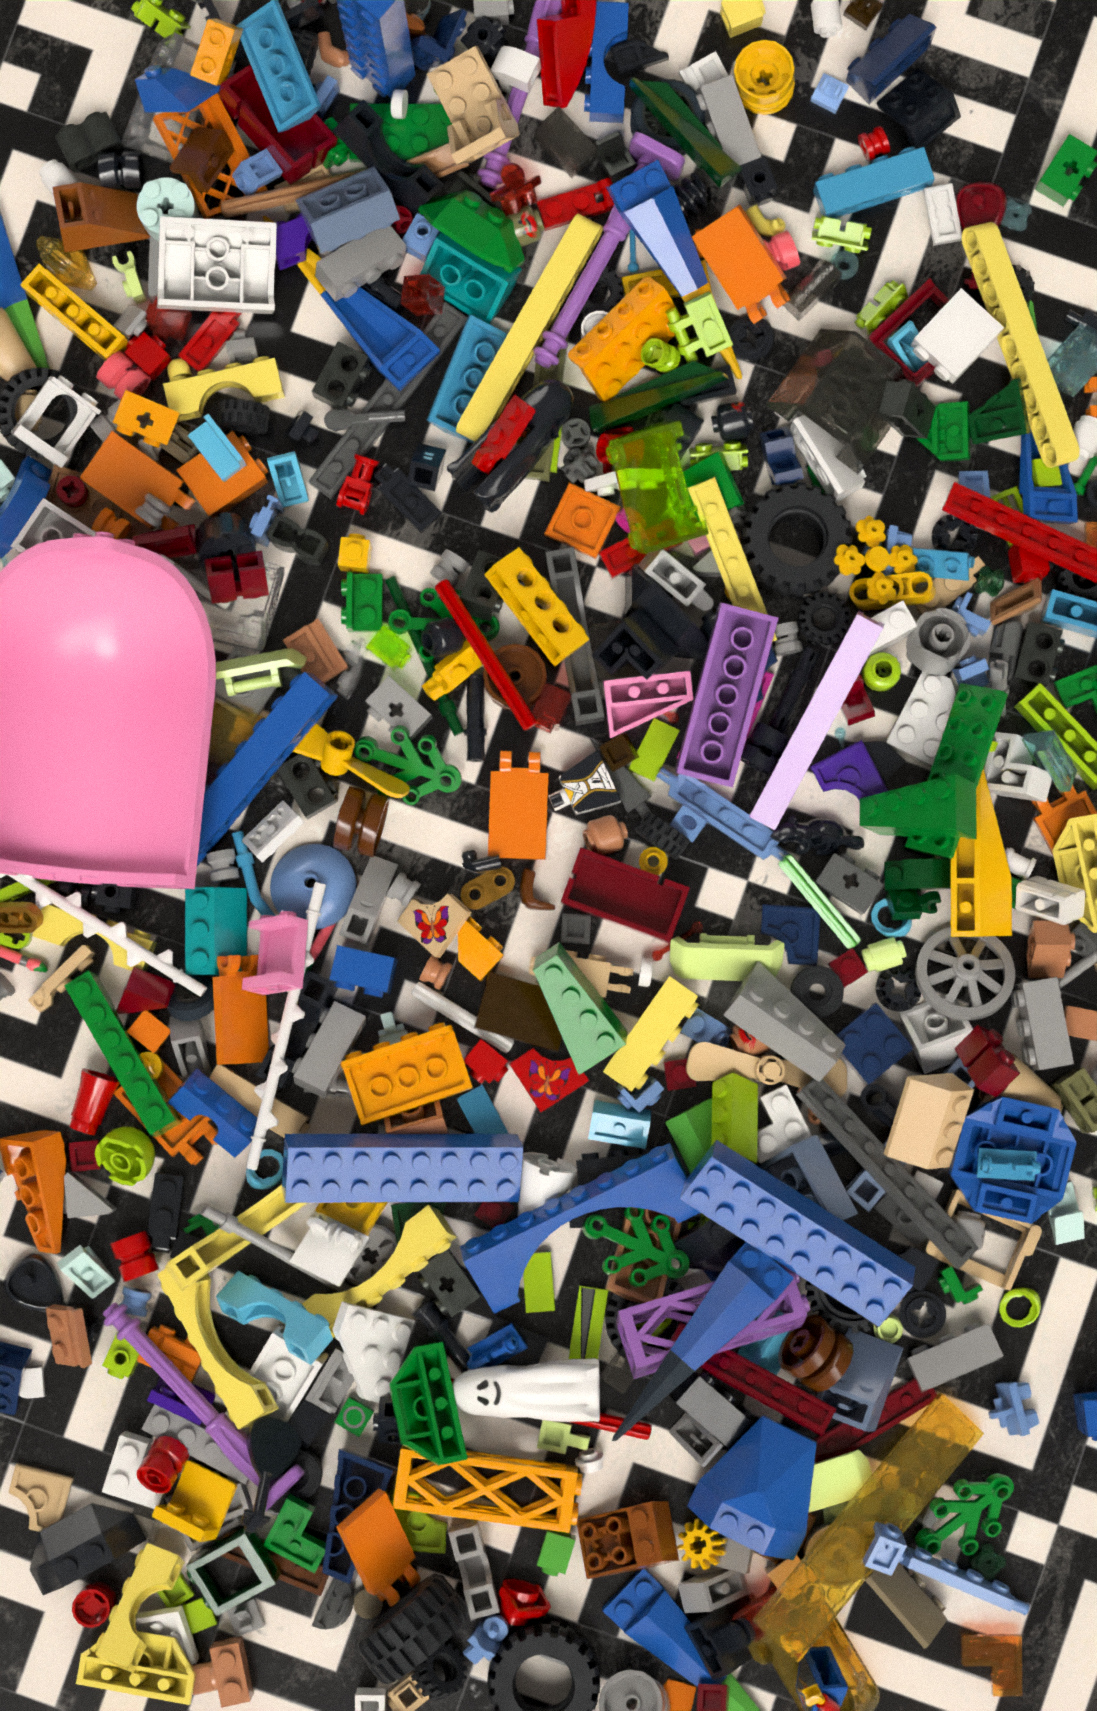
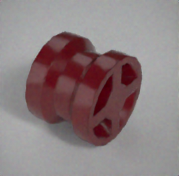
M396 206L400 220L393 222L391 227L403 239L413 218L407 208Z
M68 475L63 477L57 484V495L66 506L78 508L86 503L89 491L80 478Z

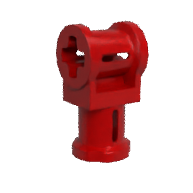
M355 454L354 459L356 461L351 476H346L345 482L340 489L336 506L339 508L342 506L358 510L359 514L365 515L372 495L373 483H370L374 467L378 466L379 461ZM349 496L359 499L360 501L350 499Z

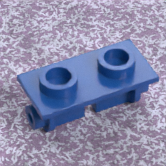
M509 1324L469 1346L467 1349L471 1356L469 1361H467V1366L470 1370L496 1366L527 1349L528 1346L514 1326Z

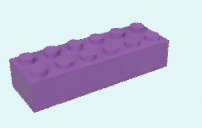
M719 603L676 764V773L733 788L778 617Z

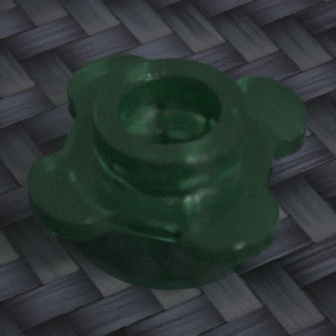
M989 566L981 567L978 582L974 586L975 591L979 594L983 592L988 593L991 597L997 596L1004 587V572L1001 569L991 570Z
M985 1544L982 1546V1551L978 1556L971 1558L970 1563L972 1568L978 1569L983 1573L984 1579L992 1580L995 1578V1574L1005 1567L1006 1559L1004 1556L995 1553L992 1545ZM988 1559L991 1560L989 1565L985 1563Z

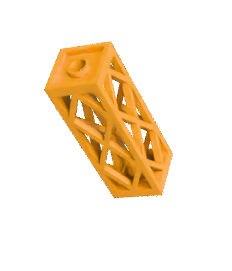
M404 1445L401 1447L393 1501L394 1509L570 1533L571 1525H577L579 1503H574V1496L581 1495L583 1478L582 1474L578 1473L576 1465L466 1450L467 1460L440 1466L428 1461L412 1468L413 1458L428 1459ZM450 1465L473 1485L446 1497L423 1477ZM472 1466L504 1470V1472L487 1479ZM527 1476L549 1496L521 1507L499 1488ZM548 1477L561 1478L560 1487ZM409 1487L414 1488L422 1496L417 1498L416 1496L408 1495ZM485 1494L499 1507L468 1502ZM557 1507L556 1515L545 1513Z

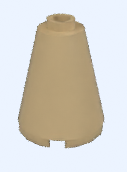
M1 307L0 377L8 382L12 376L17 375L21 371L37 367L10 317Z
M1011 1053L1016 1060L1014 1064L1020 1074L998 1096L1001 1095L1059 1109L1061 1113L1063 1109L1061 1097L1023 1061ZM979 1089L978 1097L982 1100V1103L985 1104L995 1098V1096Z

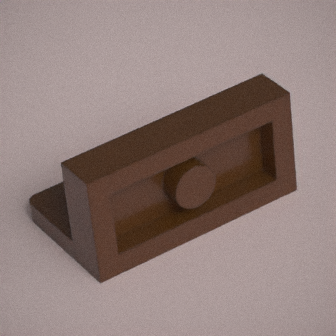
M196 127L169 168L172 173L189 175L198 192L208 193L233 154L234 149L223 130Z

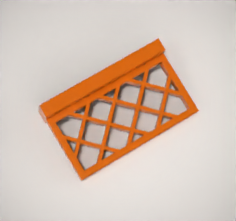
M216 93L189 112H163L153 117V121L173 160L179 153V143L185 144L188 139L182 136L185 126L194 129L196 127L207 128L208 125L210 129L223 130L233 147L234 152L227 161L231 169L229 176L220 172L217 179L226 182L224 192L222 193L210 188L207 193L221 199L219 207L209 210L204 200L206 193L202 192L201 194L198 192L190 176L181 174L204 219L221 215V202L234 199L227 195L230 184L237 187L232 174L242 161L250 158L218 93ZM199 109L205 119L203 125L189 120L190 112ZM172 119L181 123L179 134L168 130L164 121ZM264 185V186L260 187V188L255 192V194H256V193H260V192H265V191H268V190H267L266 186Z

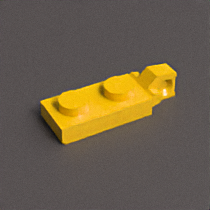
M466 640L460 651L446 656L434 666L436 670L432 674L433 677L421 687L435 701L456 688L483 664Z

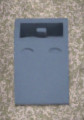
M848 1328L845 1336L853 1343L854 1351L851 1363L840 1380L829 1389L818 1392L816 1398L836 1408L833 1419L864 1431L875 1432L903 1347L860 1331L859 1333H852V1328Z

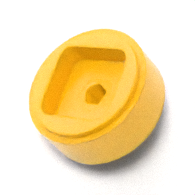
M152 1052L141 1053L140 1056L154 1078L158 1079L164 1070L161 1057Z

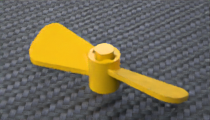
M316 723L293 750L295 753L319 760L321 768L330 775H343L349 769L386 795L403 798L409 794L410 787L404 781L352 757L355 741L350 734L344 731H333L328 734Z

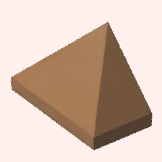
M1036 578L990 602L991 623L997 625L1033 611L1042 601V581Z

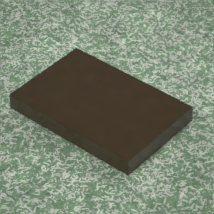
M493 972L488 973L474 1029L557 1052L562 1035L540 986Z

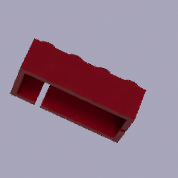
M251 64L220 84L219 97L228 114L233 120L239 117V127L260 151L267 148L282 169L283 173L281 175L289 185H292L308 174L311 166L315 169L324 163L328 152L336 147L338 139L316 113L311 119L286 131L278 132Z
M580 847L571 872L572 875L577 877L576 879L569 877L560 904L669 944L690 887L668 879L664 880L663 886L657 883L660 876Z

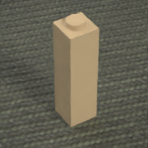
M217 1065L209 1078L258 1118L262 1101L254 1092L255 1087L258 1085L225 1065ZM275 1096L271 1112L279 1120L277 1126L270 1128V1130L285 1138V1134H306L311 1126L307 1124L310 1117Z

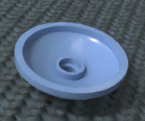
M306 844L289 851L277 863L271 877L270 893L277 911L295 912L297 917L306 919L307 913L305 912L309 908L313 887H306V882L308 879H315L317 883L326 885L319 912L321 916H318L315 930L323 929L339 922L347 914L357 889L356 876L349 861L336 849L322 844Z

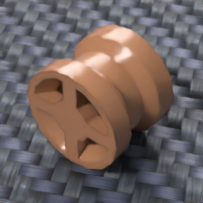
M431 955L419 980L423 982L429 981L433 983L434 988L440 990L453 965L448 962L442 963L438 958Z

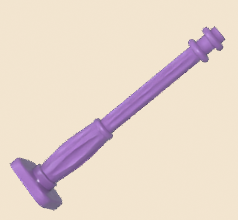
M561 0L535 1L528 32L524 38L527 44L525 52L540 58L537 19L561 13ZM512 86L507 104L518 124L528 93ZM512 140L483 156L487 160L486 166L477 172L481 178L482 185L496 188L497 184L504 182L501 171L503 167L510 164V160L506 156Z
M634 133L629 146V153L638 165L634 172L655 160H659L666 177L673 181L678 180L683 172L685 158L678 152L642 133ZM615 204L606 224L603 226L604 234L554 325L550 331L546 330L542 333L545 339L542 347H535L533 349L536 355L534 361L542 367L549 369L551 365L559 363V359L556 356L558 351L568 347V343L565 340L619 241H624L626 235L631 230L619 214Z
M115 1302L103 1313L106 1318L104 1325L107 1327L113 1325L118 1330L117 1339H126L206 1425L205 1432L209 1433L232 1464L258 1486L260 1478L250 1461L246 1443L247 1434L242 1429L238 1430L235 1423L224 1412L219 1413L140 1329L139 1324L141 1321L139 1318L132 1320L125 1313L128 1308L126 1304L119 1306ZM295 1464L285 1474L282 1473L271 1481L265 1512L303 1476L305 1471L298 1464Z

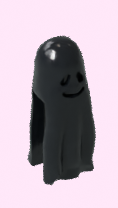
M550 379L540 381L521 397V399L536 409L535 414L526 426L531 432L474 491V495L487 511L491 513L497 511L506 498L522 483L549 448L562 424L570 416L574 397L570 388L562 381ZM497 420L460 458L447 466V471L452 475L451 477L464 491H467L483 473L482 470L478 469L471 462Z

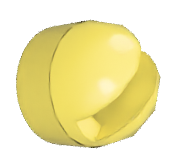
M182 359L172 360L167 367L169 379L176 376H186V378L192 376L189 365Z

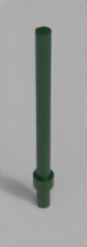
M396 576L386 579L385 582L397 609L405 610L413 617ZM408 630V634L418 654L422 646L420 630ZM422 650V654L425 657L431 656L430 653ZM421 661L428 679L432 678V674L436 670L434 662L426 663ZM448 693L438 698L440 704L438 708L442 717H446L454 737L463 734L464 729L456 714L458 709L454 700H450Z

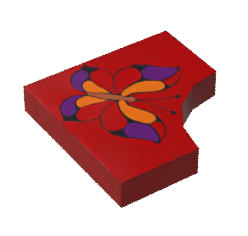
M534 1048L509 1064L540 1112L546 1110L589 1081L584 1072L580 1075L578 1074L572 1058L563 1061H552L542 1057Z

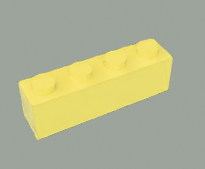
M669 976L628 1034L626 1045L616 1051L603 1072L631 1092L634 1088L640 1090L649 1077L645 1073L651 1063L657 1066L666 1053L662 1050V1047L667 1040L673 1043L682 1030L678 1024L684 1016L690 1018L699 1006L695 1002L698 996Z

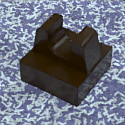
M852 0L845 9L843 16L867 31L881 11L883 4L878 0Z
M626 732L621 733L599 747L612 772L639 758Z

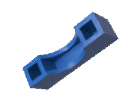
M596 1L595 26L588 57H592V67H586L585 84H591L590 94H585L584 112H590L589 122L623 123L625 86L614 81L609 76L604 66V60L610 51V47L627 41L629 3Z

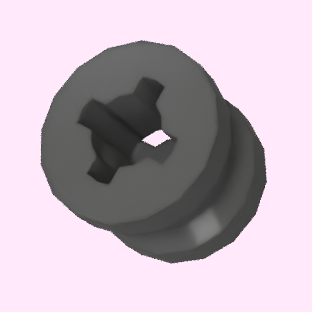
M579 418L568 420L562 428V442L564 446L569 450L574 448L582 450L588 445L590 440L588 424Z

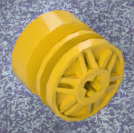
M761 40L752 42L742 49L736 58L734 77L744 108L755 114H773L787 106L793 97L795 86L794 64L792 56L785 47L775 41ZM765 79L766 83H769V85L765 86L764 83H760V81Z

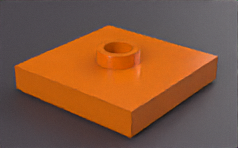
M569 482L544 535L570 548L574 547L575 550L596 560L621 507Z

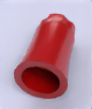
M83 1068L81 1070L75 1104L71 1112L72 1120L69 1127L86 1134L95 1135L97 1128L102 1124L112 1096L120 1084L119 1080L108 1074Z

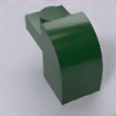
M904 859L903 861L884 862L885 891L951 889V860Z

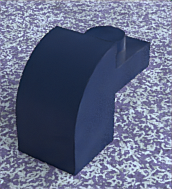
M788 427L759 433L763 456L772 485L787 483L791 485L797 480L803 479V470L796 458L793 436Z

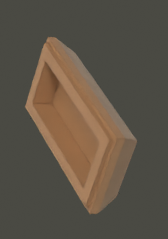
M449 143L406 161L411 164L424 163L437 178L469 166L468 163L456 165L451 155Z

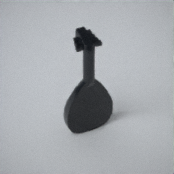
M37 1253L26 1254L8 1270L4 1278L3 1287L6 1294L17 1304L41 1312H46L45 1308L54 1304L65 1306L63 1304L64 1295L58 1273L53 1264L43 1255ZM96 1323L90 1328L85 1325L89 1345L94 1340L93 1335L96 1333Z
M268 1416L258 1418L249 1428L246 1443L250 1461L260 1478L253 1511L245 1509L241 1521L244 1531L253 1533L257 1527L262 1528L263 1525L270 1521L271 1517L265 1516L271 1481L279 1477L292 1464L298 1454L300 1445L298 1432L292 1425L283 1420Z

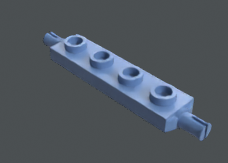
M664 767L656 776L670 785L669 797L681 805L687 804L707 818V823L760 859L765 860L772 855L781 860L783 856L790 854L778 846L779 842L771 838L770 835L774 831L750 818L749 814L696 778L682 774L675 776Z
M907 1546L899 1560L900 1564L905 1565L911 1570L1010 1612L1014 1610L1025 1616L1029 1611L1030 1604L1018 1600L1009 1592L1010 1588L998 1580H994L993 1583L987 1581L980 1573L972 1569H968L967 1572L959 1569L958 1565L949 1559L942 1558L940 1561L933 1558L932 1554L923 1548L916 1547V1549H912Z

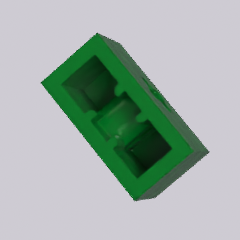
M1069 134L1041 177L1035 190L1062 207L1065 206L1069 199L1074 202L1083 186L1079 185V182L1083 176L1089 178L1097 166V162L1094 161L1097 150ZM1068 168L1073 170L1070 176L1065 174Z

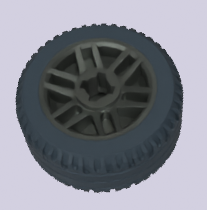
M676 79L654 81L668 83L698 120L705 125V111L700 109L696 99L698 93L691 86ZM636 96L632 104L630 116L632 135L635 132L642 133L682 156L685 155L686 152L640 98Z

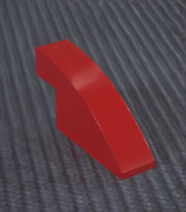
M561 0L562 13L537 19L543 106L566 108L572 99L582 77L592 44L596 0Z

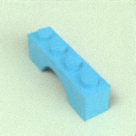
M238 1271L216 1295L221 1311L243 1325L255 1319L266 1317L275 1318L285 1324L283 1338L288 1352L310 1365L333 1340L329 1328L330 1324L320 1314L313 1315L301 1303L287 1300L280 1291L275 1288L269 1289L265 1287L253 1275L247 1276Z

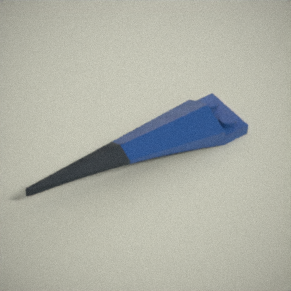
M745 1242L732 1259L728 1261L614 1434L612 1441H617L692 1373L769 1308L793 1282L794 1277L768 1255Z

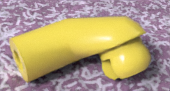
M758 205L752 206L745 211L759 235L771 237L785 230L786 225L781 218L765 219Z

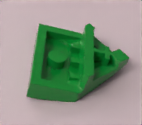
M968 401L939 403L936 406L927 439L916 438L940 461L970 460V427L968 421L970 410Z

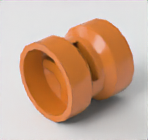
M106 507L95 519L91 530L94 532L112 533L116 540L125 539L132 524L124 518L118 519L115 516V512Z

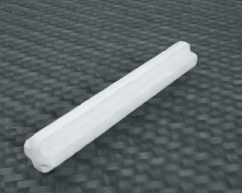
M418 982L413 988L411 994L502 1052L508 1053L514 1044L513 1039L474 1029L476 1016L428 986Z

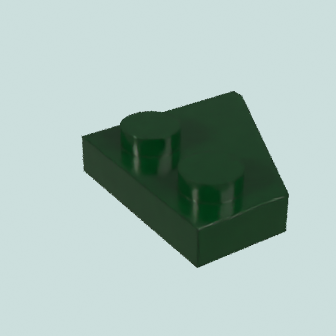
M1021 378L1013 379L1008 386L998 394L993 395L982 407L977 408L968 416L973 445L1031 433Z

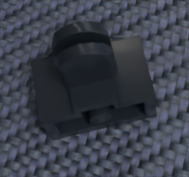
M725 1606L711 1612H704L684 1626L713 1680L729 1675L753 1658L748 1649V1645L753 1643L756 1638L753 1626L746 1618L733 1620L732 1615Z

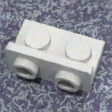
M282 800L242 839V842L263 863L290 835L296 832L297 828L304 821Z

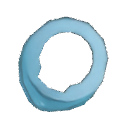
M883 899L876 903L871 912V921L877 931L889 938L906 936L911 929L912 920H902L901 926L897 929L886 928L879 922L878 912L881 908L888 906L887 901Z
M264 1149L261 1152L260 1159L264 1156H273L279 1162L280 1169L273 1177L262 1179L258 1177L255 1170L246 1169L247 1182L252 1188L268 1190L274 1188L282 1181L283 1156L281 1153L272 1149Z

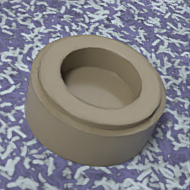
M363 1588L356 1594L353 1606L355 1612L360 1617L371 1619L381 1612L383 1602L378 1599L377 1595L374 1596Z

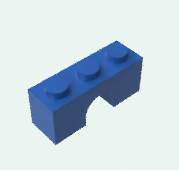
M197 1068L179 1086L167 1102L189 1121L196 1115H204L212 1119L218 1127V1133L213 1140L234 1158L252 1142L251 1136L254 1134L257 1117Z

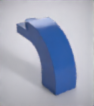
M29 455L22 460L13 487L0 507L1 559L12 549V543L42 499L46 498L51 486L48 480L52 470Z

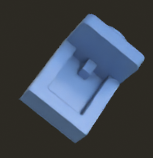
M967 592L963 598L958 596L951 610L964 618L971 636L977 637L978 634L983 636L987 632L991 621L966 609L973 595L972 593Z
M975 655L960 660V665L952 670L958 686L960 683L984 687L989 683L985 673L986 670H989L985 658H976Z
M698 1008L688 1018L680 1031L697 1043L709 1042L722 1047L727 1046L730 1039L729 1035L732 1034V1030Z
M652 1075L646 1080L640 1090L636 1089L631 1095L621 1084L615 1086L620 1092L617 1096L620 1102L628 1110L633 1106L639 1113L647 1105L652 1106L661 1098V1092L664 1090L662 1085Z

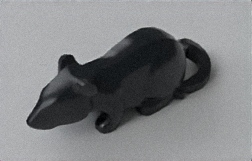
M791 816L787 822L780 825L770 835L777 842L797 843L799 845L796 848L797 854L807 853L810 848L816 849L817 855L838 853V846L842 844L854 850H860L865 845L863 837L850 836L839 822L827 817L816 818L808 822H797L796 817Z

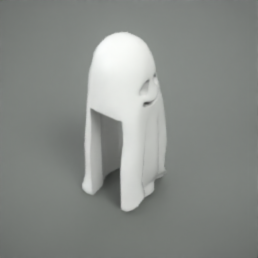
M596 1358L554 1360L527 1366L499 1365L477 1368L463 1372L452 1384L456 1406L469 1414L497 1418L529 1417L554 1422H599L600 1420L599 1359Z

